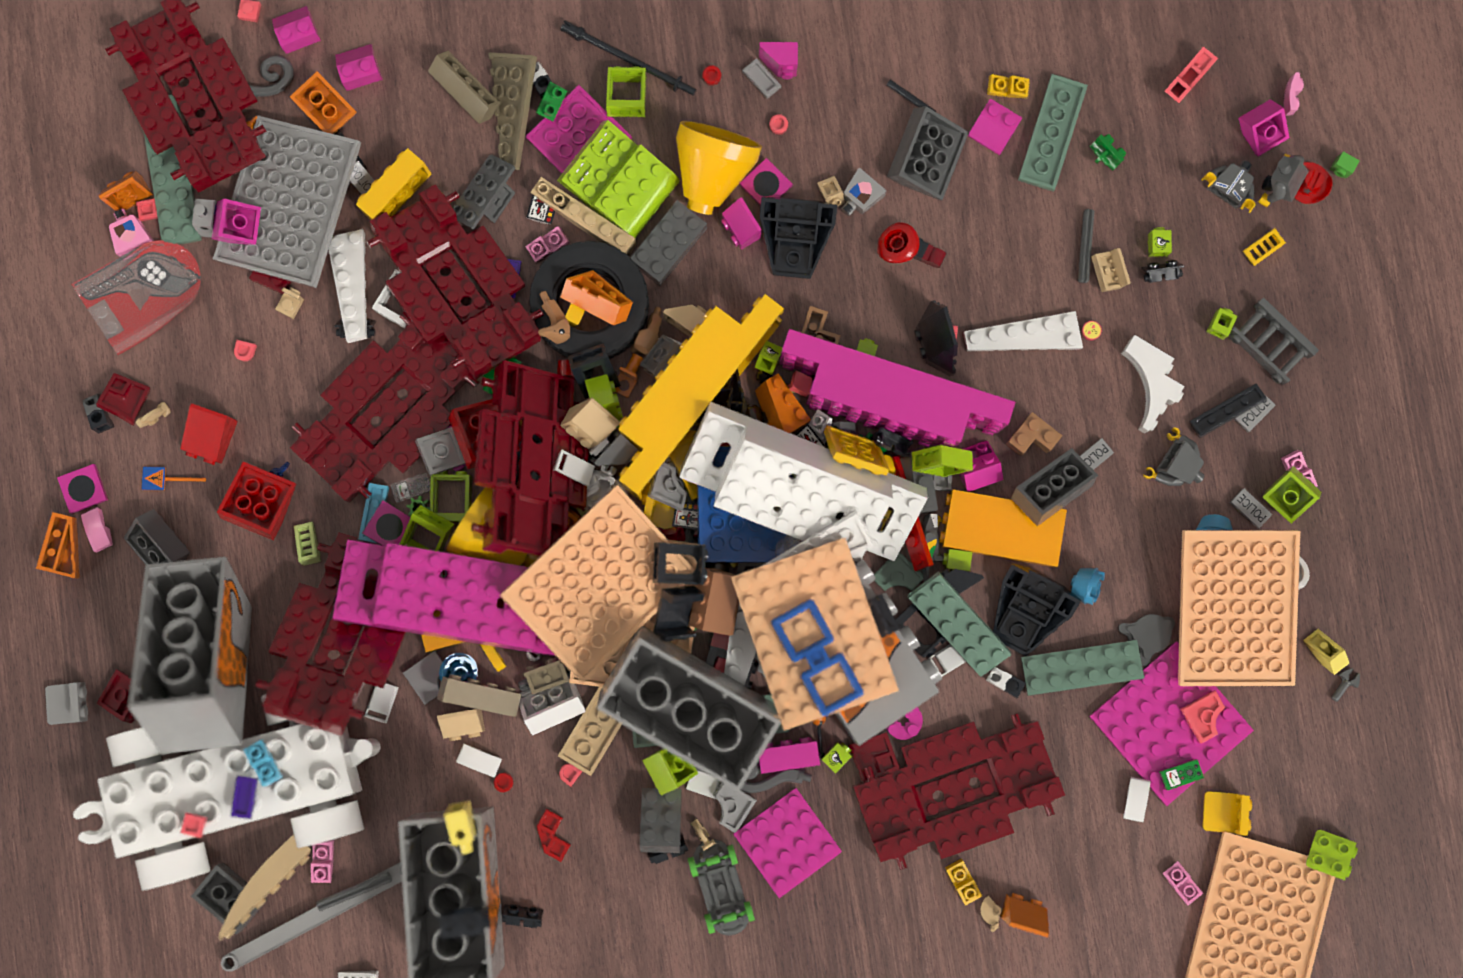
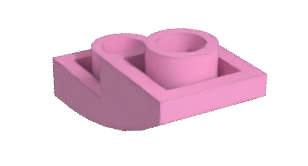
M1296 72L1289 79L1285 90V116L1293 115L1299 108V99L1296 96L1302 91L1304 86L1299 72Z
M557 226L543 237H538L525 247L537 263L570 242L561 227Z
M1296 450L1281 458L1286 471L1294 466L1316 487L1318 486L1313 472L1307 467L1301 451Z
M97 507L81 515L86 535L94 552L97 553L113 545L110 529L105 526L103 512L100 508Z
M334 840L312 845L311 883L332 882Z
M1178 861L1162 873L1187 906L1203 894Z

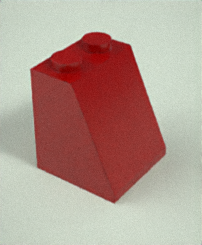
M191 403L180 449L186 451V456L197 459V456H201L206 463L215 465V462L222 464L238 421L224 414Z

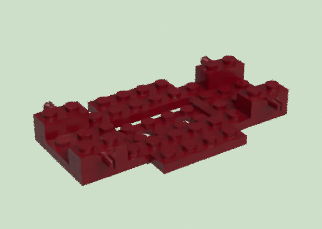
M163 0L160 2L164 9L163 11L134 26H131L125 20L110 28L115 44L105 48L109 56L120 51L125 60L131 65L139 80L122 91L154 152L158 155L174 147L180 169L170 173L174 181L185 175L190 184L199 193L265 158L266 155L257 140V136L267 131L263 124L253 130L248 124L242 110L258 102L225 39L222 37L206 45L191 17L192 12L200 9L197 1L186 6L182 0ZM191 60H193L199 74L201 75L207 89L209 90L215 104L217 105L223 117L222 119H220L199 77L197 76L190 62ZM161 76L164 77V80L168 84L172 92V95L174 96L176 102L180 107L181 112L187 120L188 125L193 132L192 135H190L187 131L179 113L177 112L169 94L167 93L161 81ZM183 78L189 80L186 87L179 86V82ZM198 109L205 110V115L201 118L195 116Z
M435 184L420 192V201L391 217L385 212L372 219L370 225L375 237L368 240L367 244L372 248L380 243L401 272L385 281L386 286L425 342L429 344L444 335L459 356L450 361L453 368L455 369L464 363L474 379L477 380L495 369L504 360L508 361L540 342L541 336L538 334L539 329L534 321L544 316L541 309L529 314L520 302L516 304L511 295L525 287L521 277L484 226L466 234L457 221L456 212L450 204L460 198L458 193L454 191L445 196ZM450 249H452L457 254V256L462 261L464 266L467 268V270L474 278L476 283L479 285L483 293L491 302V306L487 305L485 299L480 295V293L475 288V285L470 281L468 276L465 274L464 269L461 268V266L454 258V255L449 251ZM421 266H423L424 269L427 271V273L429 274V276L431 277V279L434 281V283L436 284V286L438 287V289L441 291V293L443 294V296L445 297V299L448 301V303L450 304V306L452 307V309L455 311V313L457 314V316L459 317V319L462 321V323H460V321L457 319V317L455 316V314L453 313V311L450 309V307L448 306V304L446 303V301L443 299V297L441 296V294L439 293V291L436 289V287L434 286V284H433L432 281L429 279V277L427 276V274L425 273V271L422 269ZM442 268H449L451 274L449 276H442L440 271ZM464 297H469L472 303L464 306L461 304V300Z
M405 312L402 314L406 318L402 315L399 318L407 326L398 336L400 340L388 353L373 340L320 395L333 407L328 415L321 422L316 420L307 429L301 427L298 422L292 426V429L300 436L290 449L304 462L308 463L332 486L331 488L340 497L349 503L359 493L365 499L372 495L365 486L389 462L404 474L421 457L415 442L416 439L445 430L451 425L448 418L450 412L444 407L449 399L467 381L473 388L476 387V384L480 383L474 379L464 363L455 369L453 368L450 361L459 356L444 335L427 344ZM403 368L404 371L397 376L396 380L351 424L350 422L354 416ZM406 389L408 391L406 399L398 398L399 390ZM428 391V393L412 408V406ZM404 416V418L383 438V436ZM380 417L381 425L373 427L371 424L372 418Z
M504 360L495 368L493 380L483 377L481 381L482 386L492 388V404L498 405V412L487 409L479 411L474 485L493 489L492 508L485 512L484 525L472 523L471 531L482 533V550L502 554L507 549L538 555L539 559L567 532L568 506L584 509L587 502L586 485L553 470L558 454L561 450H564L588 462L589 449L582 446L576 438L568 434L560 426L568 410L579 404V402L573 401L574 379ZM522 420L520 428L522 437L519 446L521 454L518 464L520 471L517 485H515L519 421ZM538 435L541 439V444H536L532 436ZM564 453L558 468L562 470L567 456ZM536 471L539 475V480H533L530 472Z
M340 532L331 546L319 543L317 550L328 553V558L324 564L325 573L318 588L302 583L298 584L270 646L269 654L286 659L283 668H278L271 682L258 679L256 687L267 690V695L263 701L265 713L343 736L350 716L362 719L364 711L354 709L364 683L384 689L406 632L365 625L346 673L343 675L364 625L354 623L345 625L342 621L333 620L332 617L326 634L322 638L319 650L314 657L312 665H309V660L336 602L347 540L358 541L357 537ZM369 569L366 572L362 593L366 600L372 599L375 594L378 572L375 569ZM336 650L340 655L337 659H330L328 657L329 652Z
M1018 713L1010 715L1014 724L1013 728L980 739L975 723L972 721L900 747L907 766L899 770L875 777L872 766H868V769L867 767L863 768L867 780L852 786L879 861L884 862L889 859H896L899 870H902L903 867L905 869L907 865L904 856L911 851L917 850V847L933 841L935 842L940 859H944L1013 834L1014 830L1008 816L1010 813L1024 808L1030 809L1036 806H1044L1047 816L1054 815L1051 803L1055 799L1066 795L1060 779L1055 775L1043 743L1045 738L1039 722L1033 720L1022 724ZM985 759L987 760V762H984L982 764L934 780L921 786H914L915 784L927 781L929 779L963 768ZM973 777L980 780L979 787L975 789L969 785V781ZM938 790L942 791L944 795L940 802H936L933 799V793ZM992 793H999L996 797L928 821L926 817L972 802Z

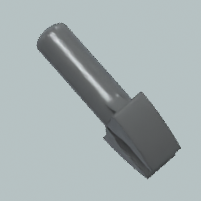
M1353 668L1341 671L1338 675L1342 677V683L1331 698L1338 702L1349 686L1358 688L1360 673H1356L1353 679L1349 680V674L1353 671Z

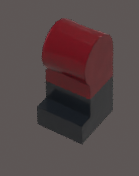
M919 238L920 246L914 259L932 267L940 268L946 252L933 247V245Z

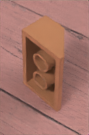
M705 568L707 569V580L704 581V585H697L696 587L705 593L704 601L693 603L689 625L703 631L733 636L739 599L731 577L736 575L719 569Z

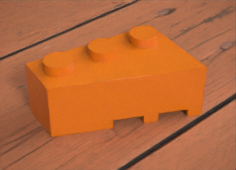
M593 270L567 278L560 297L613 326L627 321L633 304L630 299Z
M779 373L767 379L755 390L762 412L766 413L767 425L794 434L811 421Z
M52 512L36 569L80 579L77 518Z

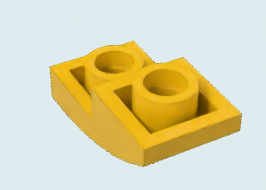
M993 74L989 76L987 95L1010 98L1028 97V78L1018 76L1008 78Z
M962 858L945 867L965 906L982 897Z

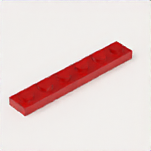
M892 457L896 470L894 475L906 479L900 457ZM918 517L905 540L914 571H921L934 565Z

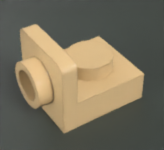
M835 176L817 183L825 202L837 204V207L845 203L843 191Z
M283 287L282 291L284 294L275 310L294 319L304 299L300 296L301 292L290 287L288 290Z

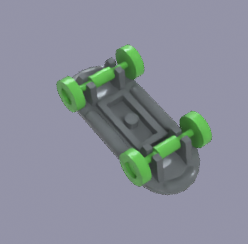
M714 839L715 844L703 850L702 846L705 844L702 842L694 852V857L688 858V863L692 876H698L708 914H705L704 917L709 934L715 933L716 930L723 935H736L746 928L748 921H754L755 917L750 901L746 902L735 867V864H738L734 846L733 844L727 846L724 842Z

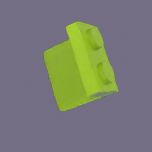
M1317 830L1306 866L1345 880L1351 873L1352 866H1350L1352 858L1356 857L1357 843L1322 830Z

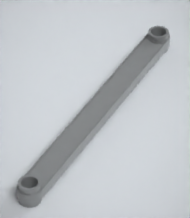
M401 862L369 878L372 879L389 872L392 882L323 911H319L316 906L226 954L221 960V967L228 972L234 971L402 882ZM228 957L234 960V967L228 964Z

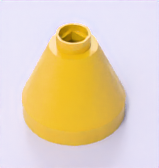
M681 121L676 141L683 193L688 198L686 207L698 213L712 215L713 208L721 206L758 162L762 145L745 136L722 128L698 122Z
M485 487L462 519L446 551L454 555L530 567L538 559V555L507 549L502 554L482 550V533L471 531L472 523L484 525L485 512L492 508L493 489Z

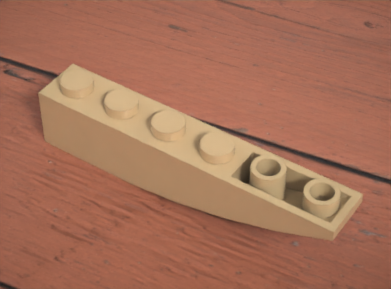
M541 177L532 189L531 194L599 242L620 249L621 252H625L628 256L637 245L634 237Z
M294 834L264 862L249 880L230 910L218 939L222 941L225 937L227 939L230 938L236 931L235 927L240 922L244 924L251 917L250 912L255 907L259 909L266 902L264 898L271 893L273 895L281 887L280 883L284 879L289 880L296 872L294 869L299 864L303 866L310 859L308 855L311 849L308 846L297 848Z

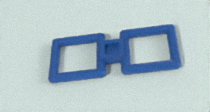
M809 599L771 621V625L791 661L797 662L806 657L811 666L800 677L822 716H827L864 695V690L844 654L837 653L830 658L827 655L824 647L834 641V636L814 600ZM809 609L824 638L796 653L781 624ZM839 662L854 691L825 706L810 678Z

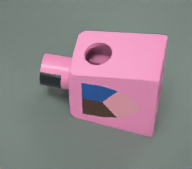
M124 209L114 212L117 221L109 225L115 253L118 256L125 258L138 252L145 246L155 244L154 239L138 217L134 214L127 216Z

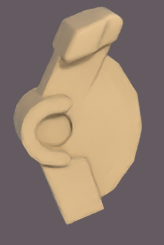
M162 402L156 409L138 418L136 424L140 428L147 425L152 426L158 422L160 416L167 417L171 412L170 408L165 402Z
M698 819L691 822L699 840L705 844L702 846L703 850L715 844L714 839L709 840V833Z
M987 895L983 899L980 910L983 919L988 924H991V932H994L999 928L1001 908Z

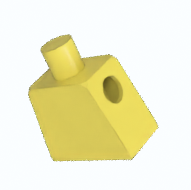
M470 801L450 804L445 813V819L452 845L459 844L461 854L472 852L471 842L474 840L476 831Z

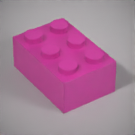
M811 737L799 738L800 742L794 743L791 739L780 741V745H773L772 742H769L759 758L761 774L820 765L817 741L812 740Z

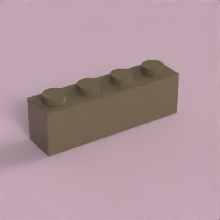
M449 51L438 54L428 70L434 79L479 124L490 120L500 105L497 99Z
M450 674L449 677H442L437 696L438 700L516 717L522 695L515 692L516 688L505 686L504 689L497 688L498 684L487 682L486 685H481L479 680L468 678V681H463L461 676Z

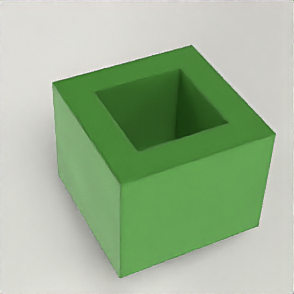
M1343 151L1336 157L1330 170L1334 171V174L1338 177L1347 178L1353 174L1360 160Z

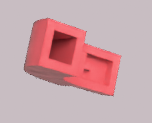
M1203 47L1165 92L1180 103L1218 58Z

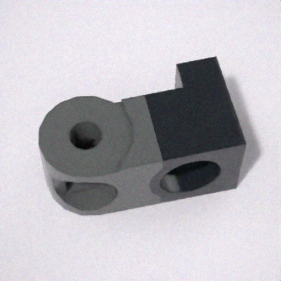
M97 393L83 399V405L91 429L100 434L115 426L108 412L96 406L100 394Z

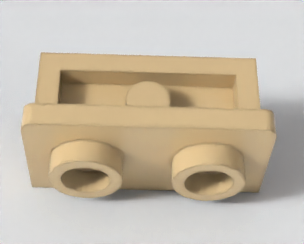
M1120 248L1091 256L1101 292L1117 290L1130 284Z

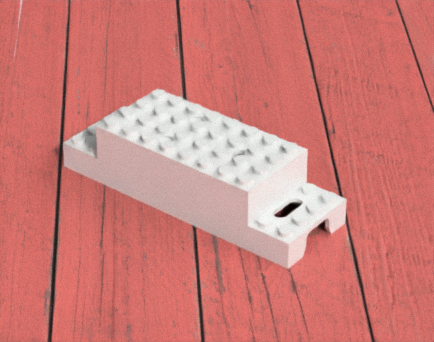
M710 402L682 463L679 478L715 491V507L802 541L839 521L835 518L838 512H843L844 518L854 511H858L873 542V546L852 554L851 556L856 562L861 561L866 551L895 561L928 499L926 487L888 473L887 476L882 474L875 475L867 469H857L845 462L838 463L833 459L828 448ZM723 442L729 443L731 449L723 466H713L712 461L720 444ZM794 473L797 477L791 479L789 474ZM888 507H892L894 512L884 530L878 531L877 529Z

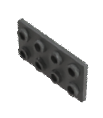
M490 154L453 207L456 212L457 221L474 229L484 215L489 221L495 223L516 193L506 184L515 170V166Z

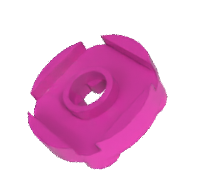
M916 707L905 715V718L909 719L905 726H901V722L897 720L886 727L888 733L901 740L916 736L923 723L919 708Z

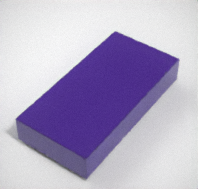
M236 776L230 817L252 819L259 778Z

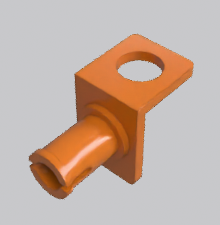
M633 353L626 368L621 366L619 368V381L626 380L630 386L626 391L620 390L619 387L615 388V390L626 398L630 396L638 381L636 372L643 361V358Z

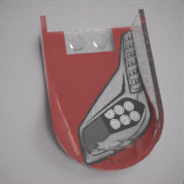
M159 240L145 243L71 285L116 354L120 355L159 331L194 301L201 286V272L194 256L186 248L177 243L173 244Z

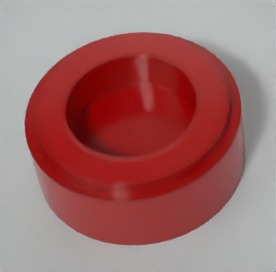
M711 65L703 70V81L707 85L714 86L720 82L721 71L718 67Z
M502 772L494 778V787L499 792H507L513 787L514 780L509 773Z

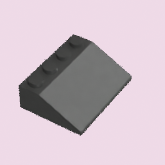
M926 106L914 108L887 177L902 186L940 201L943 200L969 132Z

